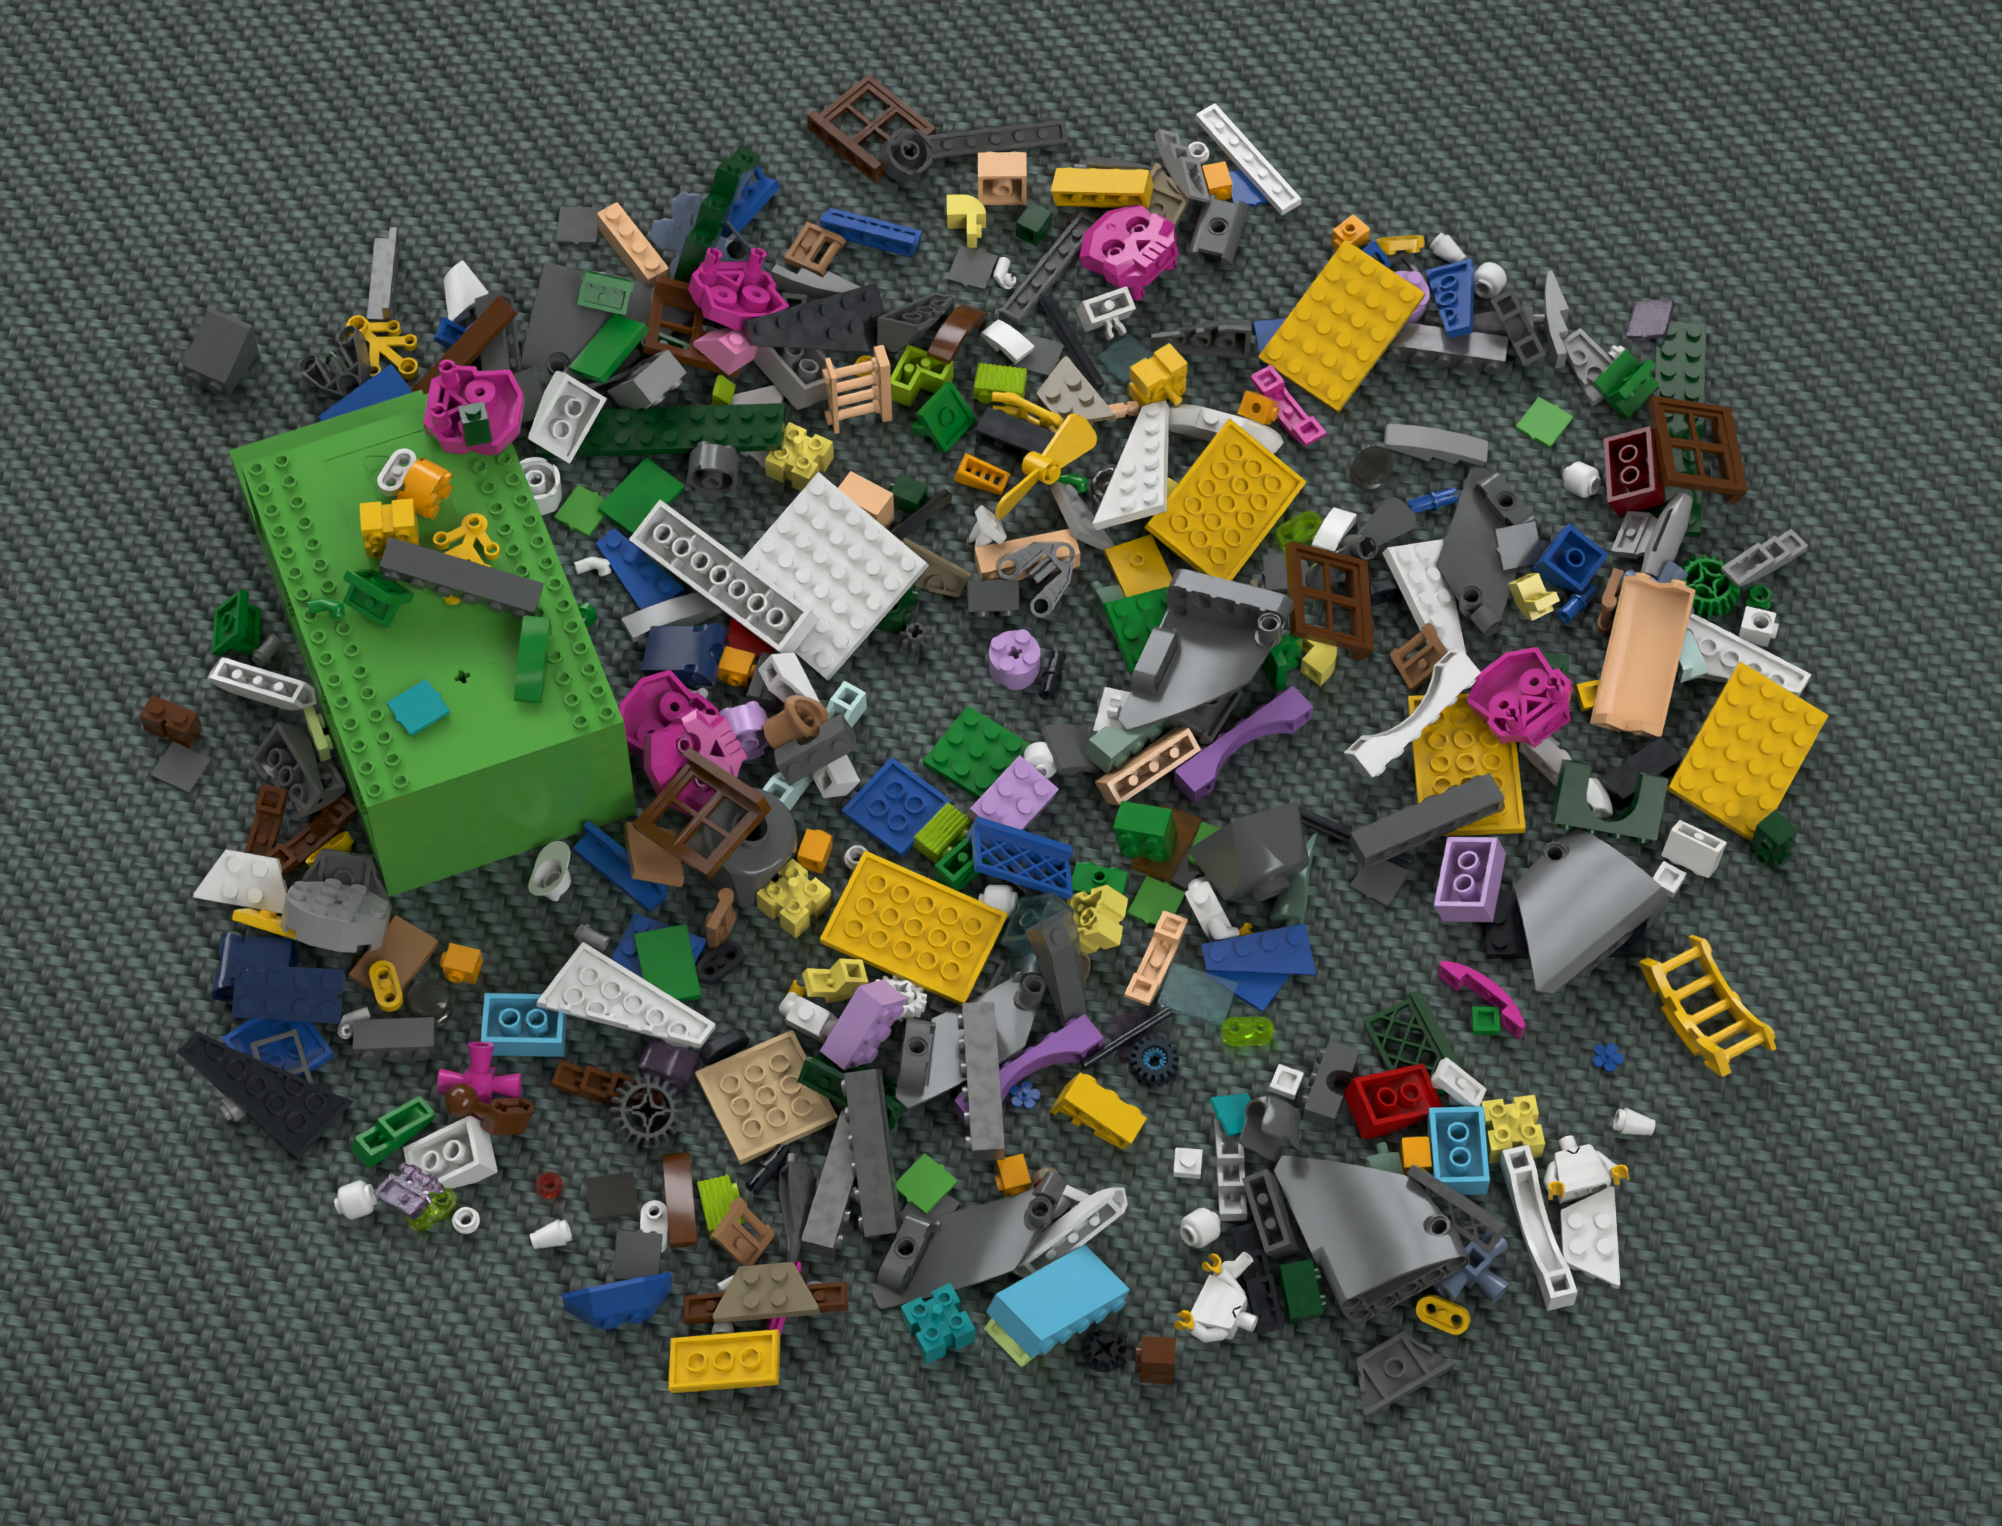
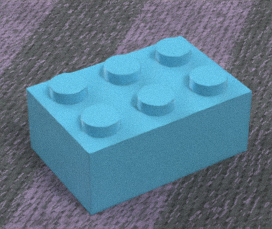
M485 993L481 1041L495 1044L492 1056L564 1057L567 1014L538 1007L537 1001L542 994Z
M1483 1106L1429 1108L1427 1133L1432 1162L1431 1175L1462 1195L1487 1194L1490 1177Z

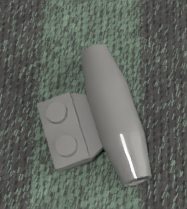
M1682 492L1675 493L1658 519L1651 515V513L1627 511L1611 549L1613 556L1637 559V557L1644 556L1641 573L1648 574L1658 581L1667 561H1674L1688 528L1693 503L1692 498Z

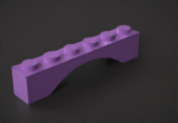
M1294 686L1286 691L1281 690L1267 705H1260L1253 715L1247 719L1242 718L1228 733H1221L1210 746L1200 748L1201 750L1193 758L1178 765L1174 773V784L1195 804L1214 790L1216 778L1221 767L1238 748L1266 735L1295 732L1312 719L1313 706Z
M1085 1014L1078 1019L1072 1018L1065 1024L1063 1029L1057 1033H1049L1040 1044L1035 1047H1028L1019 1058L1014 1061L1009 1060L1000 1067L1001 1102L1010 1092L1012 1086L1038 1069L1054 1064L1080 1063V1060L1103 1046L1104 1037ZM960 1092L954 1100V1110L964 1123V1111H969L968 1102L963 1103V1095Z

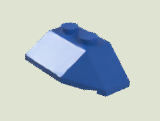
M671 1273L649 1275L580 1289L571 1293H563L564 1309L596 1329H613L618 1324L628 1322L631 1324L641 1323L653 1316L673 1288Z

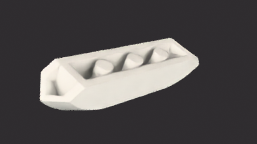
M1181 404L1169 407V430L1175 433L1211 442L1230 418L1273 454L1284 443L1278 432L1254 420L1196 405Z
M224 657L219 659L210 671L207 679L228 692L282 709L300 710L316 704L314 687L308 683Z
M1551 736L1546 740L1544 739L1535 748L1531 744L1519 742V751L1557 787L1562 759L1571 760L1565 750L1558 748L1560 743ZM1589 778L1587 803L1591 812L1596 817L1603 819L1613 815L1612 804L1607 791L1597 778Z
M1124 1187L1107 1188L1090 1195L1040 1233L1014 1273L1026 1278L1081 1247L1120 1217L1128 1205Z

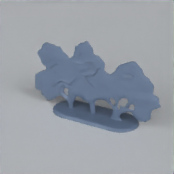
M682 191L671 201L673 218H663L653 222L650 239L661 250L676 251V258L670 264L672 279H674L685 238L695 226L700 205L703 201L701 194H688L686 191ZM727 219L726 224L733 233L727 238L721 235L715 247L722 252L719 262L748 263L752 248ZM736 238L748 249L743 259H734L727 252V246ZM763 262V264H762L763 269H764L766 272H771V271L769 270V268H768V267L765 265V263Z

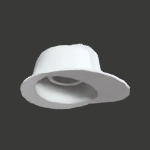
M551 842L539 853L528 884L529 891L533 895H544L552 901H558L560 895L569 888L571 875L568 865L571 852L565 842Z

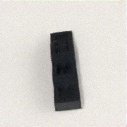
M1256 1223L1231 1228L1236 1257L1238 1258L1242 1252H1246L1253 1259V1262L1245 1269L1241 1277L1251 1314L1258 1317L1255 1327L1257 1334L1284 1329L1273 1274L1270 1272L1267 1254L1265 1253Z

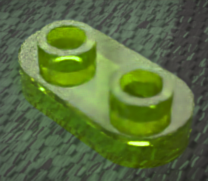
M1306 511L1283 523L1276 531L1277 544L1285 549V545L1290 541L1303 544L1314 538L1322 525V518L1316 512Z
M1231 1017L1226 1019L1221 1026V1038L1226 1044L1231 1046L1265 1045L1274 1036V1025L1266 1017ZM1263 1026L1265 1030L1259 1031L1257 1030V1027ZM1237 1027L1239 1030L1233 1032L1230 1030V1028Z
M439 1188L414 1202L406 1211L408 1225L416 1231H424L452 1215L458 1206L456 1194L449 1188ZM442 1197L448 1198L444 1203L439 1202V1199ZM419 1211L424 1212L421 1217H417L415 1214Z

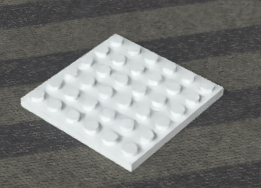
M819 472L742 559L819 618L794 652L828 681L929 566L922 558Z

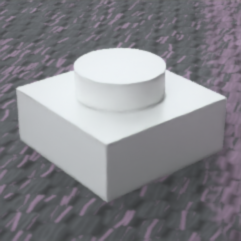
M1663 861L1653 879L1666 890L1668 896L1673 898L1685 880L1687 873Z
M1279 1064L1269 1091L1294 1100L1304 1078V1073Z
M1176 1148L1173 1177L1200 1179L1203 1150Z

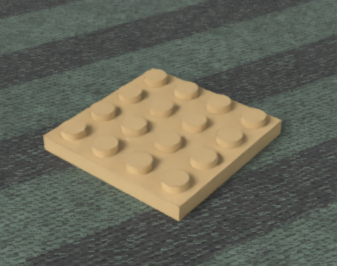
M793 1030L695 1072V1077L740 1165L773 1151L778 1144L787 1145L838 1122V1117L827 1097L797 1082L807 1057Z

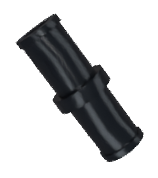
M1052 650L1050 652L1047 668L1042 673L1044 679L1039 691V697L1047 701L1055 699L1058 683L1062 681L1063 673L1061 671L1066 654L1061 650Z
M778 1144L769 1157L758 1164L759 1169L745 1183L746 1188L750 1192L753 1188L755 1189L753 1191L754 1195H759L770 1179H775L779 1174L778 1170L787 1160V1154L791 1153L786 1147L782 1151L783 1145Z

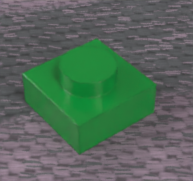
M1472 1006V1035H1499V1007Z

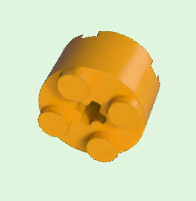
M421 457V461L417 459L406 473L402 483L406 484L404 492L398 491L397 500L413 498L415 513L433 520L439 512V504L442 499L447 500L453 490V486L450 485L453 474L447 469Z

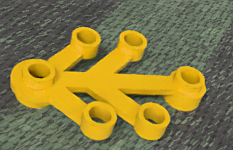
M360 315L353 316L348 320L346 327L353 325L356 328H361L358 330L363 333L365 341L370 344V376L373 377L381 371L379 366L380 353L398 368L402 378L412 380L418 375L419 369L415 359H403L390 348L403 346L405 350L413 351L418 347L415 335L398 336L401 333L398 321L369 323L365 317ZM392 327H397L395 330H390ZM387 332L390 337H377L373 333ZM372 371H378L376 374H371Z
M478 513L465 516L460 527L448 533L437 532L433 536L434 546L439 550L448 548L450 543L464 537L462 544L444 553L488 567L491 566L484 564L473 547L475 540L477 539L484 548L485 557L488 560H496L501 554L499 545L492 542L486 533L488 529L487 519ZM439 539H445L442 543L437 542ZM491 549L497 550V551L494 552V553H489V552H488V551L491 550ZM451 595L449 598L442 597L443 601L449 605H456L461 602V598Z

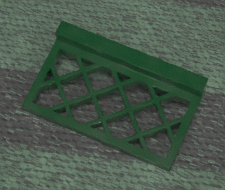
M1420 989L1410 993L1409 998L1363 1020L1388 1071L1398 1069L1399 1063L1408 1066L1420 1064L1423 1052L1434 1054L1436 1057L1433 1067L1425 1065L1427 1071L1431 1072L1430 1078L1436 1072L1439 1062L1446 1057L1462 1069ZM1409 1007L1412 1012L1410 1023L1397 1020L1398 1011ZM1380 1020L1389 1023L1386 1034L1375 1032L1371 1025ZM1394 1024L1407 1028L1403 1040L1390 1036ZM1411 1030L1423 1032L1424 1039L1421 1045L1408 1041ZM1388 1041L1401 1045L1397 1057L1386 1054L1385 1047ZM1406 1046L1419 1050L1415 1062L1402 1058ZM1435 1088L1439 1098L1448 1094L1443 1089Z
M821 1052L815 1058L809 1056L805 1059L797 1082L843 1107H848L847 1096L843 1095L841 1081L845 1080L844 1073L870 1070L872 1068L862 1064L858 1067L838 1071L836 1069H843ZM882 1074L884 1093L890 1094V1096H885L889 1131H891L895 1127L897 1120L908 1110L895 1100L897 1082Z

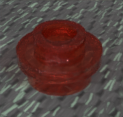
M545 1172L538 1177L536 1191L541 1197L552 1199L562 1192L563 1182L556 1173ZM547 1184L554 1185L552 1189H545Z

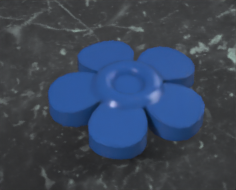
M1613 1043L1608 1044L1606 1049L1603 1045H1597L1594 1049L1596 1056L1593 1058V1064L1598 1068L1604 1065L1606 1072H1613L1616 1068L1615 1065L1623 1063L1624 1057L1622 1054L1617 1053L1618 1047Z
M1024 1081L1021 1083V1088L1014 1085L1010 1089V1095L1013 1097L1011 1103L1016 1108L1021 1107L1024 1103L1025 1109H1033L1035 1101L1040 1099V1091L1032 1089L1031 1082Z

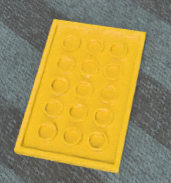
M1344 240L1260 353L1258 359L1268 366L1272 365L1279 374L1339 413L1426 296L1425 292L1347 240Z
M1229 418L1167 497V511L1153 515L1144 528L1199 573L1232 581L1307 481Z
M1740 661L1672 778L1667 791L1752 842L1757 824L1779 806L1829 715Z
M1458 694L1457 701L1451 706L1445 707L1439 713L1440 717L1434 723L1427 724L1421 730V736L1411 742L1417 804L1430 795L1437 796L1444 793L1453 785L1460 786L1465 784L1474 776H1483L1490 773L1505 797L1502 810L1443 836L1525 833L1516 742H1507L1502 745L1491 734L1488 724L1469 709L1466 701L1469 694ZM1425 695L1408 696L1409 716L1420 705Z
M864 850L820 937L819 943L855 959H862L868 965L902 980H907L918 987L962 1006V1003L967 1002L1008 918V913Z

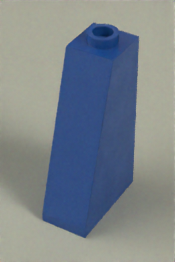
M390 364L319 415V418L324 421L412 393V391L393 365Z

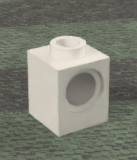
M1746 606L1739 637L1752 644L1768 647L1770 638H1776L1779 624L1774 623L1776 613Z

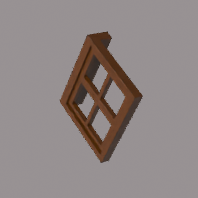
M869 74L820 114L814 109L807 114L808 130L875 184L886 173L882 169V164L859 146L874 133L886 141L890 136L880 128L896 115L926 135L936 134L935 126ZM868 92L888 107L884 113L872 122L852 107L855 102ZM846 110L866 125L852 139L831 123Z
M658 275L651 295L647 321L649 332L645 335L642 353L653 356L668 349L679 363L739 378L741 368L728 375L704 354L698 353V349L693 346L694 341L709 332L701 330L703 313L701 307L696 305L688 291L690 283ZM663 304L694 312L692 328L661 320ZM660 327L691 335L689 350L658 342Z
M1651 396L1648 400V407L1663 485L1725 494L1727 503L1736 504L1748 490L1731 407ZM1665 413L1686 415L1691 440L1669 437ZM1694 417L1710 419L1715 443L1698 441ZM1672 448L1693 451L1698 475L1676 472ZM1701 452L1717 454L1722 479L1705 477Z
M1293 541L1288 542L1285 545L1288 597L1294 603L1289 614L1291 636L1351 650V659L1361 661L1374 651L1368 561ZM1301 559L1322 564L1324 591L1303 586ZM1329 566L1345 570L1347 597L1331 593ZM1303 597L1325 603L1326 629L1305 624ZM1332 604L1348 608L1350 635L1334 631Z
M689 747L683 754L687 764L633 823V827L636 831L710 880L770 812L771 807L762 794ZM694 778L716 791L699 812H696L677 799ZM725 798L748 812L730 833L708 820V817ZM672 803L694 817L676 838L654 825ZM702 824L725 838L707 859L685 845Z

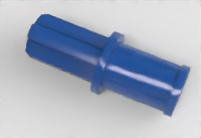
M1454 487L1435 493L1429 491L1428 495L1408 500V507L1414 514L1430 509L1436 511L1438 507L1457 503L1458 495L1451 496L1453 493H1456Z
M1588 583L1581 593L1572 594L1569 597V601L1557 611L1558 618L1564 623H1569L1580 611H1584L1587 608V604L1598 594L1597 586Z

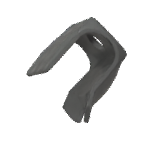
M1272 1096L1259 1097L1247 1103L1245 1110L1246 1120L1239 1139V1143L1242 1146L1274 1163H1278L1280 1159L1279 1139H1283L1284 1136L1289 1139L1295 1148L1300 1152L1302 1151L1299 1144L1301 1117L1297 1109L1288 1102Z

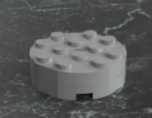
M332 878L326 879L325 882L296 881L295 885L289 888L285 896L280 925L284 932H288V928L296 931L295 939L311 946L338 952L356 953L357 945H369V950L373 951L382 947L385 941L391 907L387 900L367 891V887L364 885H343L341 881Z

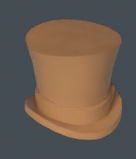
M792 695L785 700V709L765 721L763 730L766 740L774 749L796 738L801 745H805L809 739H815L820 732L819 725L827 722L829 715L826 708L818 701L806 696Z

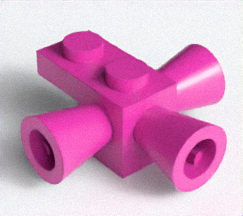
M482 1041L468 1043L471 1066H469L465 1075L440 1068L437 1084L438 1095H444L454 1085L463 1083L473 1087L477 1091L479 1100L486 1104H490L495 1094L510 1098L521 1097L522 1074L496 1076V1067H489L495 1044ZM473 1114L470 1115L471 1117H474V1118H476V1119L482 1121L481 1118H479V1117H477V1116H475V1115H473Z

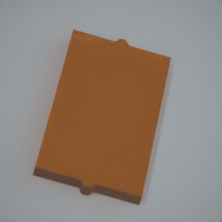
M1162 805L1161 808L1172 809L1178 832V839L1171 862H1154L1147 857L1137 856L1131 864V869L1145 873L1151 878L1156 877L1170 883L1202 822V818L1185 813L1183 809L1179 811Z

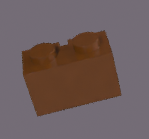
M151 695L140 714L145 731L162 738H166L168 734L170 741L188 748L192 746L202 729L197 712Z
M1142 1336V1346H1136L1135 1373H1140V1383L1173 1384L1176 1338Z

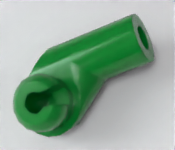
M1074 473L1062 474L1056 480L1065 485H1075L1078 493L1087 492L1089 489L1087 486L1089 482L1086 477Z
M326 597L307 601L310 614L330 611L332 619H339L345 616L344 604L335 599Z

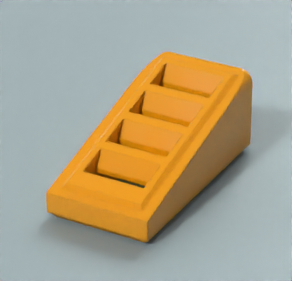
M965 453L953 480L967 486L1002 495L1010 473ZM976 471L981 472L979 477L975 475ZM986 474L991 475L989 481L984 479ZM996 477L1000 478L998 485L993 484Z

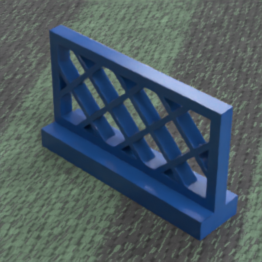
M979 816L976 818L966 834L967 842L972 843L974 871L1067 900L1071 899L1073 896L1069 859L1073 854L1071 845ZM997 853L1004 861L1000 862L993 854ZM985 858L992 866L983 864L982 859ZM1020 860L1027 869L1024 870L1017 861ZM1009 865L1016 873L1010 872L1006 866ZM1041 868H1044L1051 876L1048 877ZM1033 873L1040 881L1033 879L1029 874ZM1056 880L1064 888L1058 887L1053 881Z

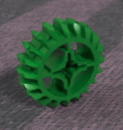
M1706 554L1701 559L1694 555L1691 561L1686 559L1683 562V566L1679 565L1688 574V577L1683 580L1686 582V586L1695 590L1692 603L1694 612L1699 617L1701 614L1706 615L1708 620L1712 614L1717 618L1721 616V613L1727 614L1730 608L1735 607L1741 593V586L1737 587L1721 571V567L1726 564L1725 559L1719 562L1716 555L1712 559H1708ZM1695 576L1696 580L1688 585L1687 581ZM1721 589L1726 590V592L1722 596L1717 597V593H1719Z

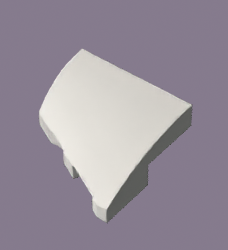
M463 260L456 264L444 278L448 319L458 323L469 317V310L475 307V298L489 293Z

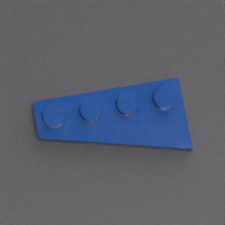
M1472 258L1425 270L1448 337L1453 338L1473 333L1475 265Z
M615 528L596 542L597 550L603 559H607L610 562L609 567L611 571L616 574L620 584L626 589L632 602L639 610L684 594V588Z
M1305 923L1201 944L1206 972L1316 976Z

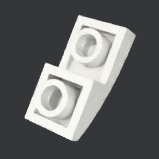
M999 319L980 334L996 352L1001 350L1014 364H1017L1034 349V345Z
M1333 507L1319 528L1312 547L1332 552L1338 551L1343 538L1356 523L1357 514Z

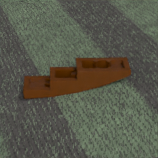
M560 1059L550 1087L618 1107V1104L611 1102L612 1097L621 1098L617 1094L616 1089L620 1087L626 1091L627 1089L623 1082L628 1080L633 1086L634 1082L632 1076L618 1071H614L611 1074L589 1065L586 1068H582ZM642 1089L634 1091L629 1096L625 1106H637L640 1102ZM651 1090L654 1104L660 1106L662 1096ZM646 1103L643 1104V1108L636 1110L647 1113L658 1112V1110L649 1109Z
M690 1153L662 1155L670 1248L696 1246L698 1241Z

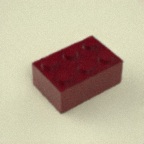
M1651 426L1603 438L1607 501L1618 516L1626 515L1627 511L1638 512L1666 505L1665 486L1663 485L1654 433Z

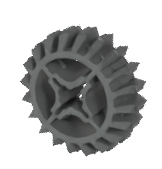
M645 1074L643 1083H641L639 1076L636 1075L633 1077L634 1086L630 1081L626 1080L623 1082L627 1089L626 1091L620 1087L616 1089L617 1094L621 1098L612 1097L611 1102L618 1104V1108H610L609 1112L618 1113V1117L610 1121L612 1124L620 1122L621 1126L616 1128L615 1132L620 1133L625 1130L626 1134L622 1138L624 1141H627L631 1136L634 1137L632 1140L633 1146H637L640 1139H642V1146L644 1148L648 1147L649 1139H651L654 1146H658V1136L664 1142L668 1141L669 1138L666 1131L671 1134L676 1133V1129L671 1124H681V1120L674 1118V1114H682L683 1109H675L674 1105L682 1101L681 1098L672 1100L671 1096L677 1092L675 1088L669 1092L665 1090L670 1082L665 1081L659 1086V1076H655L653 1082L650 1083L649 1074ZM642 1089L639 1104L637 1106H625L629 1096L634 1091ZM651 1090L662 1096L667 1107L654 1104ZM646 1103L649 1109L658 1110L659 1112L649 1114V1118L646 1119L644 1113L633 1110L643 1108V1104ZM625 1115L637 1117L640 1121L642 1132L635 1130L628 1123ZM667 1115L662 1127L650 1133L653 1118L655 1116Z

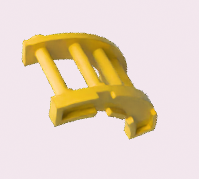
M1692 934L1688 936L1692 945L1691 949L1664 963L1647 957L1640 961L1639 964L1652 993L1658 992L1665 1005L1661 1007V1010L1684 1044L1695 1056L1701 1054L1706 1059L1704 1062L1706 1067L1719 1076L1724 1077L1732 1073L1728 1064L1730 1059L1758 1044L1771 1051L1776 1050L1777 1048L1774 1043L1775 1034L1769 1025L1752 1015L1741 1003L1739 995L1730 989L1712 958V949L1708 941ZM1697 958L1705 976L1676 991L1673 990L1666 978L1667 973ZM1711 985L1721 1001L1692 1016L1690 1014L1687 1015L1680 1004V1000ZM1725 1010H1728L1737 1021L1709 1037L1704 1035L1696 1026ZM1744 1030L1750 1035V1037L1725 1050L1717 1046V1044Z

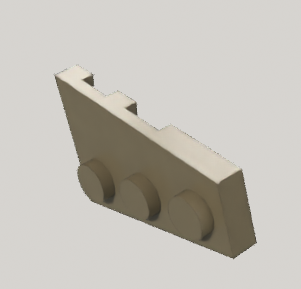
M904 538L902 542L929 565L916 580V587L928 589L929 592L959 597L972 573Z

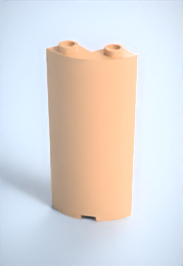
M1636 573L1635 576H1624L1590 724L1616 732L1622 730L1631 732L1636 736L1660 738L1663 733L1695 590L1687 587L1686 582L1672 579L1670 583H1658L1651 580V576L1648 574Z

